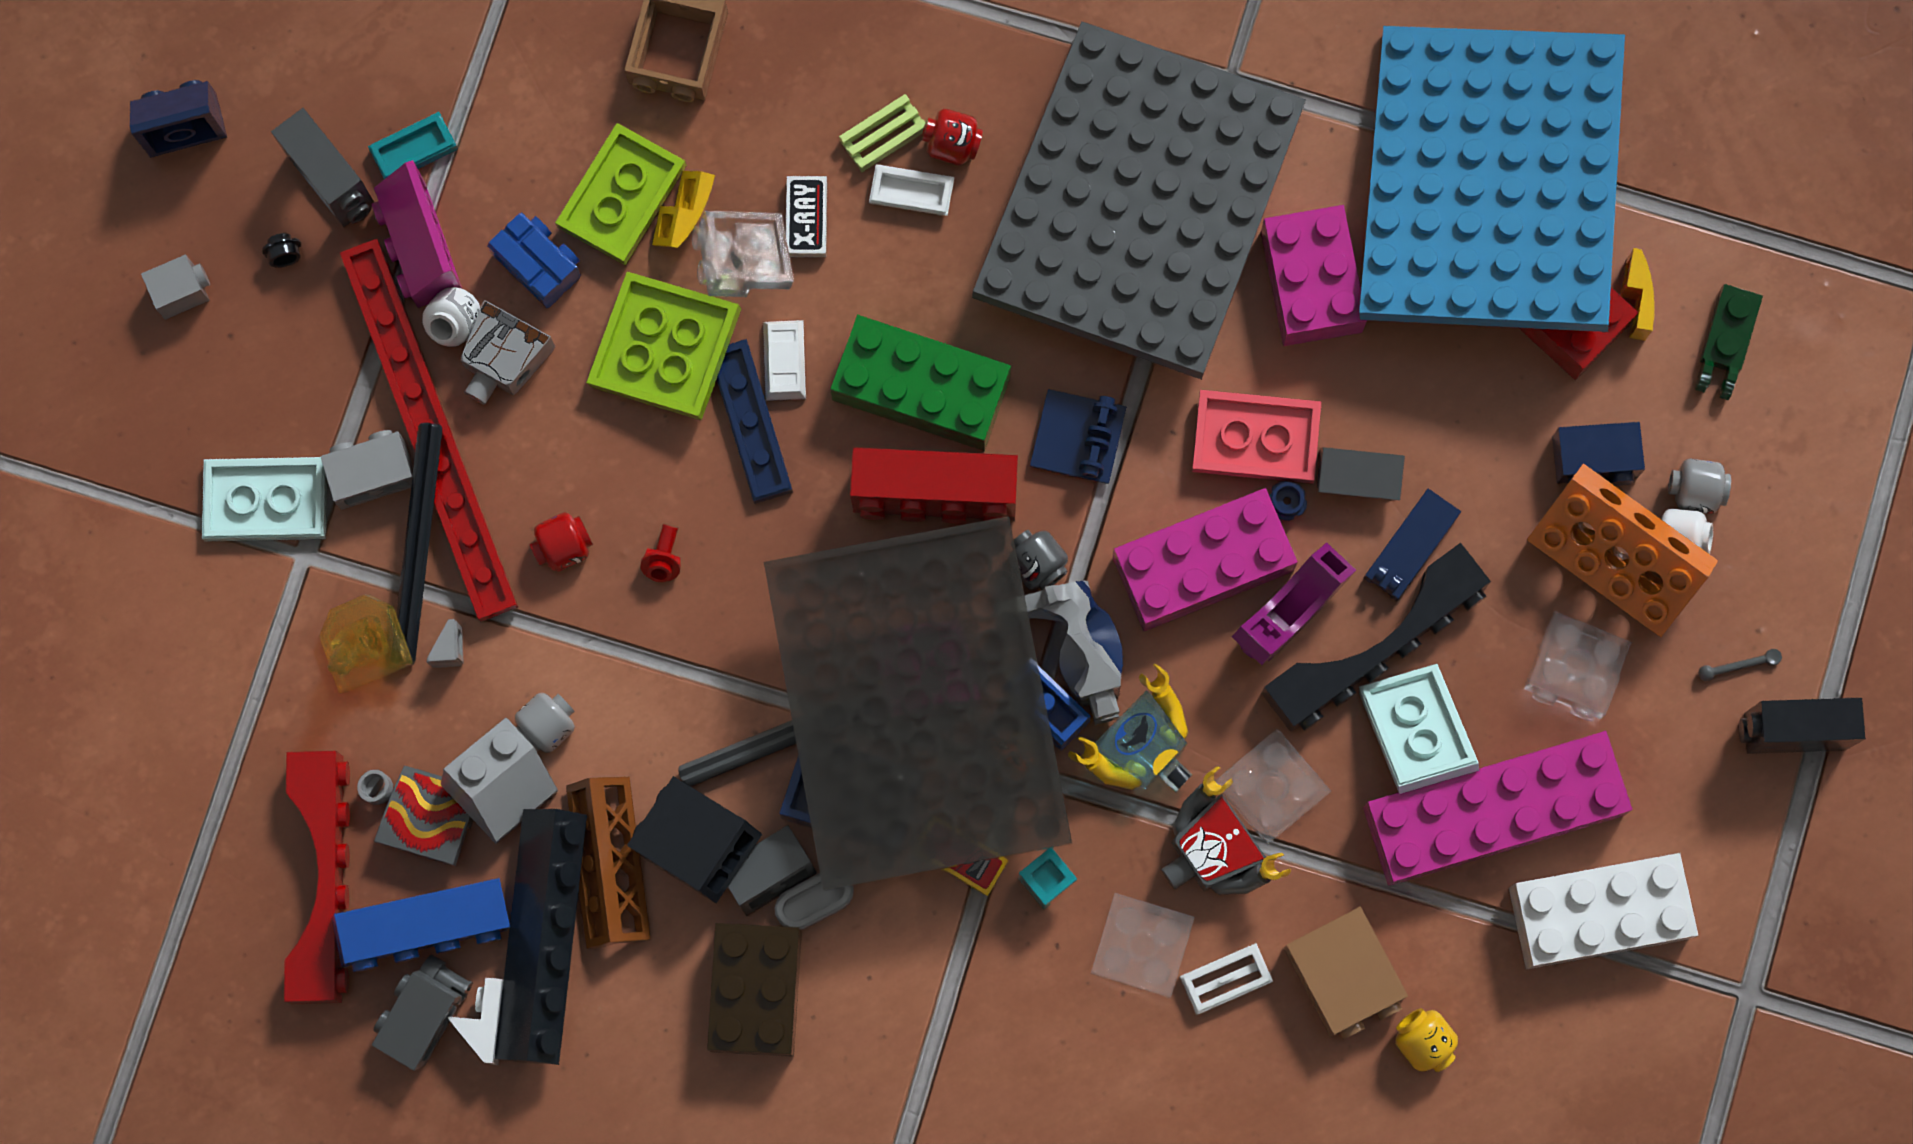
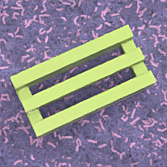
M904 94L840 135L839 139L859 170L864 172L920 136L923 132L925 121L921 119L917 109L911 105L910 99ZM903 109L905 110V113L901 114L900 116H898L891 122L887 123L877 131L873 132L863 140L859 141L855 145L852 144L853 141L857 140L858 138H860L867 132L871 131L881 123L885 122L895 114L899 113ZM910 120L914 123L913 126L862 158L859 154Z

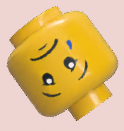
M1422 1008L1416 1009L1397 1025L1396 1030L1399 1033L1396 1036L1395 1044L1416 1070L1423 1072L1434 1069L1435 1072H1440L1455 1060L1456 1057L1453 1052L1458 1045V1036L1437 1011H1424Z

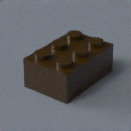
M715 923L708 1051L714 1053L794 1057L802 931L799 927Z

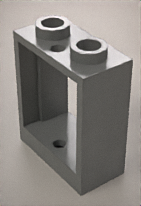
M304 108L271 131L286 156L343 227L350 222L352 224L358 223L369 214L374 200L362 180Z

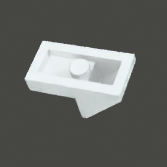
M485 978L484 987H478L475 1010L476 1012H481V1019L448 1017L449 1021L481 1060L490 1065L499 1064V1060L495 1059L503 979Z

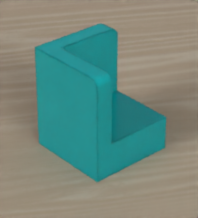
M1052 847L1047 849L1018 874V879L1044 910L1051 905L1055 898L1077 881L1076 876Z

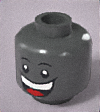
M1026 530L1011 542L1010 546L1014 551L1008 558V565L1026 588L1030 590L1040 588L1043 590L1047 586L1055 585L1067 574L1068 571L1065 566L1068 562V556L1048 531L1043 530L1032 534L1029 530Z

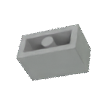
M391 430L379 431L371 434L368 437L369 441L353 445L352 442L341 443L329 449L330 453L320 456L333 501L341 510L411 488L413 465L406 442L399 432L392 433Z

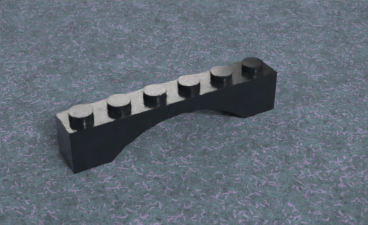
M1459 543L1427 567L1422 577L1419 593L1409 614L1401 625L1383 641L1363 653L1343 660L1324 663H1296L1267 684L1261 694L1290 732L1299 726L1303 731H1306L1324 717L1320 712L1331 702L1336 707L1340 706L1357 693L1353 686L1362 679L1366 678L1371 683L1389 669L1386 662L1396 654H1399L1403 659L1420 647L1422 644L1418 640L1419 637L1430 629L1434 635L1438 634L1454 621L1451 616L1453 612L1462 606L1469 611L1484 600L1487 596L1483 590L1487 588L1491 581L1462 543Z

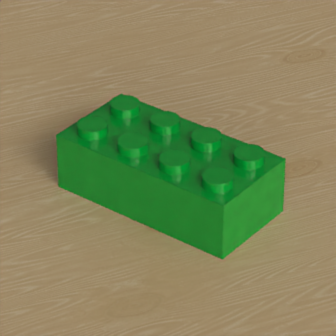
M857 314L830 390L832 400L985 451L1011 378V365Z

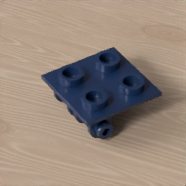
M1048 389L1030 467L1109 484L1127 406L1115 404V399L1108 396H1100L1099 400Z

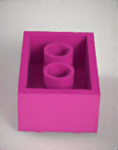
M1344 205L1264 218L1261 236L1283 346L1362 333L1367 320H1360L1359 316L1361 287Z

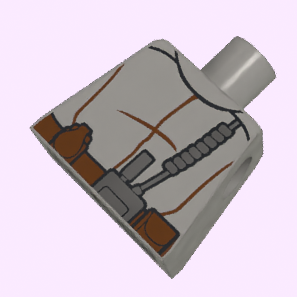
M484 300L461 356V362L464 367L475 374L464 393L483 405L487 403L496 386L509 394L515 395L553 352L556 346L551 336Z

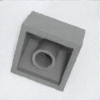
M507 718L503 719L443 769L440 784L495 844L522 822L523 809H538L558 791L534 746Z

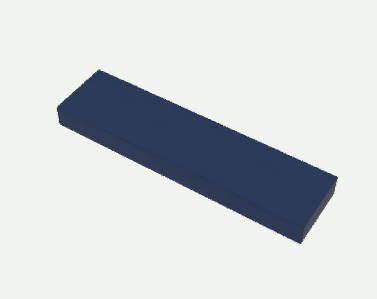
M747 339L731 343L727 348L717 376V382L754 504L792 493L793 490Z

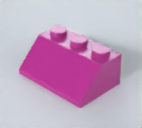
M414 161L406 162L374 187L378 201L372 203V207L379 225L386 224L391 236L384 239L391 261L399 260L403 274L397 276L404 298L412 297L416 306L420 308L428 305L437 293L445 288L457 287L462 289L426 183Z

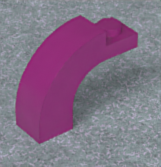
M1326 542L1306 560L1292 578L1265 606L1239 627L1232 638L1240 645L1242 651L1247 656L1263 665L1278 654L1309 623L1355 573L1356 569Z

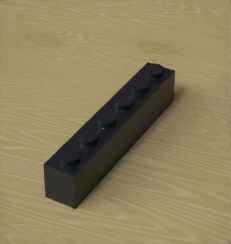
M523 809L495 1059L559 1065L587 820L586 814L560 809Z

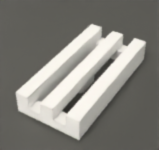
M1256 943L1179 977L1196 1015L1273 982ZM1252 955L1254 963L1194 988L1193 980ZM1259 970L1261 978L1201 1003L1198 996Z

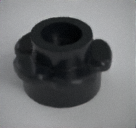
M287 233L271 236L267 240L268 244L262 248V254L268 258L269 265L275 268L293 265L301 258L299 252L301 241L297 238L291 239V235Z

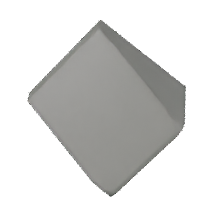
M448 619L427 657L426 662L432 668L457 667L464 664L462 627L455 619Z

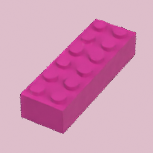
M1607 731L1479 768V771L1402 794L1395 793L1367 802L1363 807L1388 886L1625 816L1633 810Z

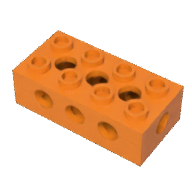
M1584 463L1526 539L1659 637L1663 636L1701 588L1718 562L1713 556ZM1583 522L1590 524L1593 529L1586 527ZM1617 547L1623 548L1628 554L1619 551ZM1650 571L1656 572L1661 578L1654 576Z

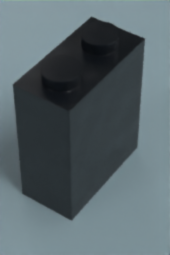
M1862 698L1760 701L1746 711L1744 718L1739 720L1740 742L1746 743L1747 754L1846 751L1866 739Z
M673 776L667 786L657 795L656 802L645 819L636 826L633 837L627 846L647 861L717 904L762 836V833L743 818Z

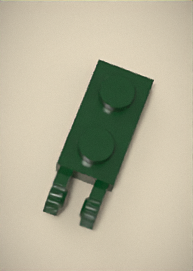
M1727 284L1721 287L1699 361L1702 365L1695 390L1705 393L1712 379L1713 367L1726 370L1724 380L1720 386L1719 398L1730 399L1738 374L1743 367L1763 295Z

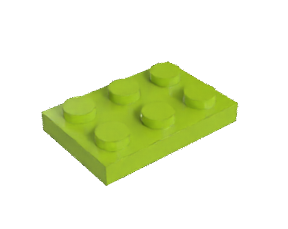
M616 123L555 224L557 228L626 265L659 212L660 206L663 205L681 176L682 171L687 166L686 161Z

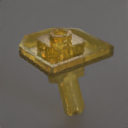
M362 595L329 610L319 637L329 663L327 666L328 670L333 675L339 693L349 692L413 664L392 605L371 595Z

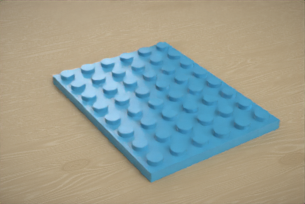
M1383 26L1359 310L1360 320L1608 332L1625 34Z

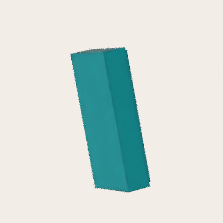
M440 112L368 146L384 179L404 163L411 160L414 161L419 169L458 150Z

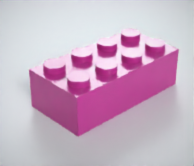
M1266 488L1116 547L1112 557L1143 632L1294 572L1298 563Z

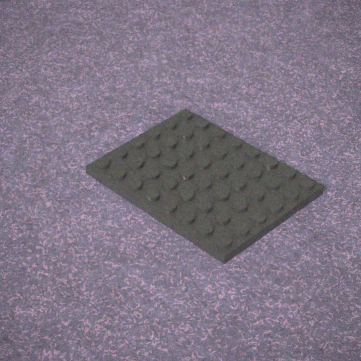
M1081 21L973 289L972 298L1202 380L1306 99Z

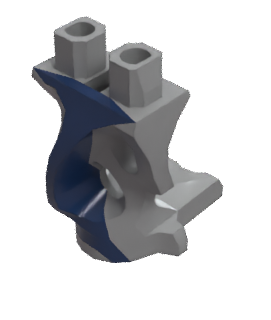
M1088 581L1051 585L1039 592L992 605L994 614L1001 621H1004L1006 625L1031 618L1054 620L1063 623L1068 630L1060 650L1059 665L1066 684L1081 707L1090 705L1095 725L1119 719L1118 714L1120 711L1116 697L1120 696L1123 668L1122 645L1109 614L1094 601Z

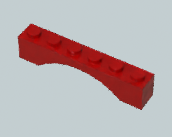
M337 751L286 752V794L298 807L310 829L318 864L317 894L309 923L296 946L284 960V1002L290 1004L342 1003V993H347L349 989L348 969L341 966L331 920L334 914L341 913L349 908L348 885H343V868L349 867L350 852L348 843H343V827L349 826L350 809L348 802H343V786H349L350 766L348 761H343V755Z

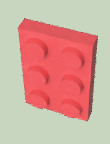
M1200 390L1192 472L1313 484L1315 481L1321 401Z

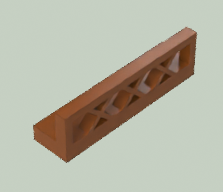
M630 777L587 778L566 785L569 811L587 815L579 883L586 949L602 948L616 943L651 940L640 855L627 846L636 828ZM617 787L619 805L615 811L606 803L604 788ZM614 827L623 834L624 846L620 852L611 844L610 832ZM619 868L629 877L630 886L625 893L616 885L615 874ZM625 908L634 916L636 932H622L620 915Z

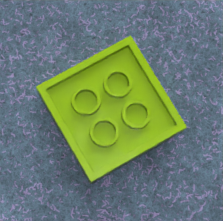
M626 272L586 383L598 390L702 420L739 318L741 307L737 303Z

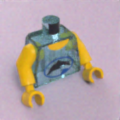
M1153 664L1158 672L1157 678L1153 682H1150L1142 673L1139 675L1140 682L1152 691V695L1146 690L1096 743L1079 737L1078 740L1085 746L1084 753L1079 756L1069 751L1068 757L1075 762L1085 765L1091 773L1107 785L1131 790L1139 786L1147 789L1159 776L1169 787L1177 792L1193 776L1176 759L1187 746L1185 738L1187 737L1188 729L1182 705L1169 685L1168 673L1157 664Z

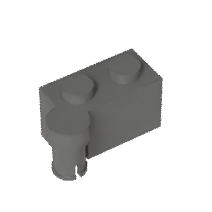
M432 954L425 960L418 971L412 972L411 975L405 974L394 991V995L398 997L391 1011L385 1010L373 1029L377 1036L372 1046L414 1071L426 1065L450 1023L448 1017H453L457 1010V1007L453 1004L460 1005L468 995L465 993L466 990L470 991L473 985L472 981H468L446 968L447 963Z

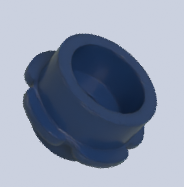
M1282 481L1272 487V493L1269 496L1280 520L1290 521L1294 519V516H1301L1305 512L1307 501L1305 500V490L1297 483ZM1286 497L1291 500V503L1288 505L1283 502V499Z

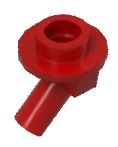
M663 524L656 550L647 548L644 557L641 559L640 569L642 573L655 582L671 581L680 574V557L671 554L679 528Z

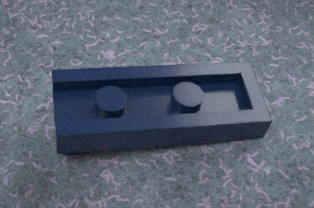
M1428 488L1368 570L1364 579L1380 587L1397 602L1461 511Z

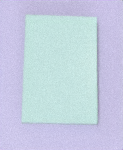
M321 457L204 459L202 539L204 541L326 539L327 477Z
M1438 664L1359 686V695L1399 794L1479 771V762Z

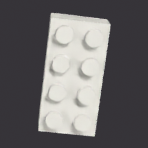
M1680 853L1524 881L1509 887L1526 970L1684 941L1698 936Z

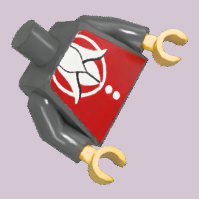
M1219 766L1209 771L1204 776L1203 783L1183 802L1173 824L1175 838L1171 844L1180 857L1161 869L1173 889H1177L1194 877L1203 891L1212 889L1219 895L1248 894L1269 883L1271 880L1287 877L1291 873V869L1280 873L1275 869V860L1284 856V854L1276 853L1266 857L1224 795L1221 794L1231 787L1233 781L1231 778L1223 786L1215 782L1214 774L1221 768Z

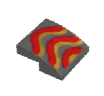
M404 765L388 801L374 841L456 866L467 829H471L473 819L440 785L442 776Z

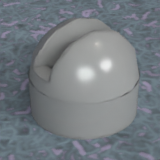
M370 770L359 779L357 790L360 797L366 802L380 805L390 799L393 792V783L390 777L382 771ZM384 782H385V785H384V787L382 788V790L379 792V794H378L376 797H374V796L378 793V791L381 789V787L383 786V784H384Z

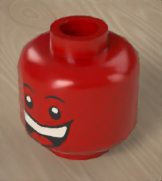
M941 109L935 119L927 118L921 140L928 142L927 153L931 158L961 166L968 159H975L983 130L977 128V120L973 116L950 109Z
M566 512L536 525L534 528L536 541L529 544L539 566L547 563L555 572H560L584 561L589 555L588 547L593 545L580 516L573 518L572 515Z

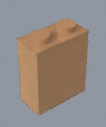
M1361 906L1294 940L1283 948L1330 1037L1340 1032L1344 1040L1365 1029L1362 1020L1377 1013L1381 1021L1403 1009L1399 1001L1408 997V994Z

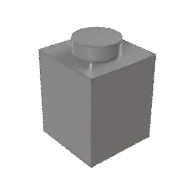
M186 254L141 274L156 310L165 320L209 301L205 291V287L210 286L206 272L200 263L194 265Z

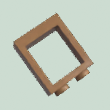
M643 0L624 70L628 83L632 84L634 89L645 93H655L656 90L671 93L670 95L673 98L684 102H693L694 98L705 101L728 16L726 0ZM658 12L711 24L696 81L643 69Z

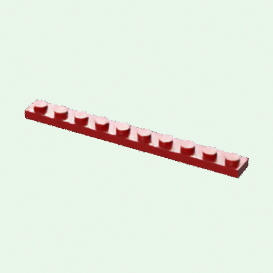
M376 238L340 252L342 261L414 451L416 450L418 426L420 423H435L442 426L434 504L477 618L482 622L518 608L517 601L381 244Z

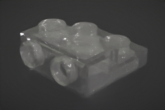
M705 210L699 225L693 229L692 246L694 250H701L702 260L698 264L697 278L699 284L707 286L708 296L747 297L751 289L790 290L794 279L782 213Z
M1555 611L1551 616L1524 689L1533 692L1531 697L1541 703L1554 706L1558 702L1571 707L1570 713L1578 718L1587 721H1594L1595 717L1601 719L1608 711L1620 679L1619 674L1632 642Z

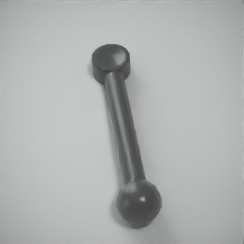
M1770 649L1763 656L1713 668L1704 665L1699 669L1698 676L1703 681H1710L1715 675L1766 663L1769 666H1775L1780 663L1782 655L1777 649Z

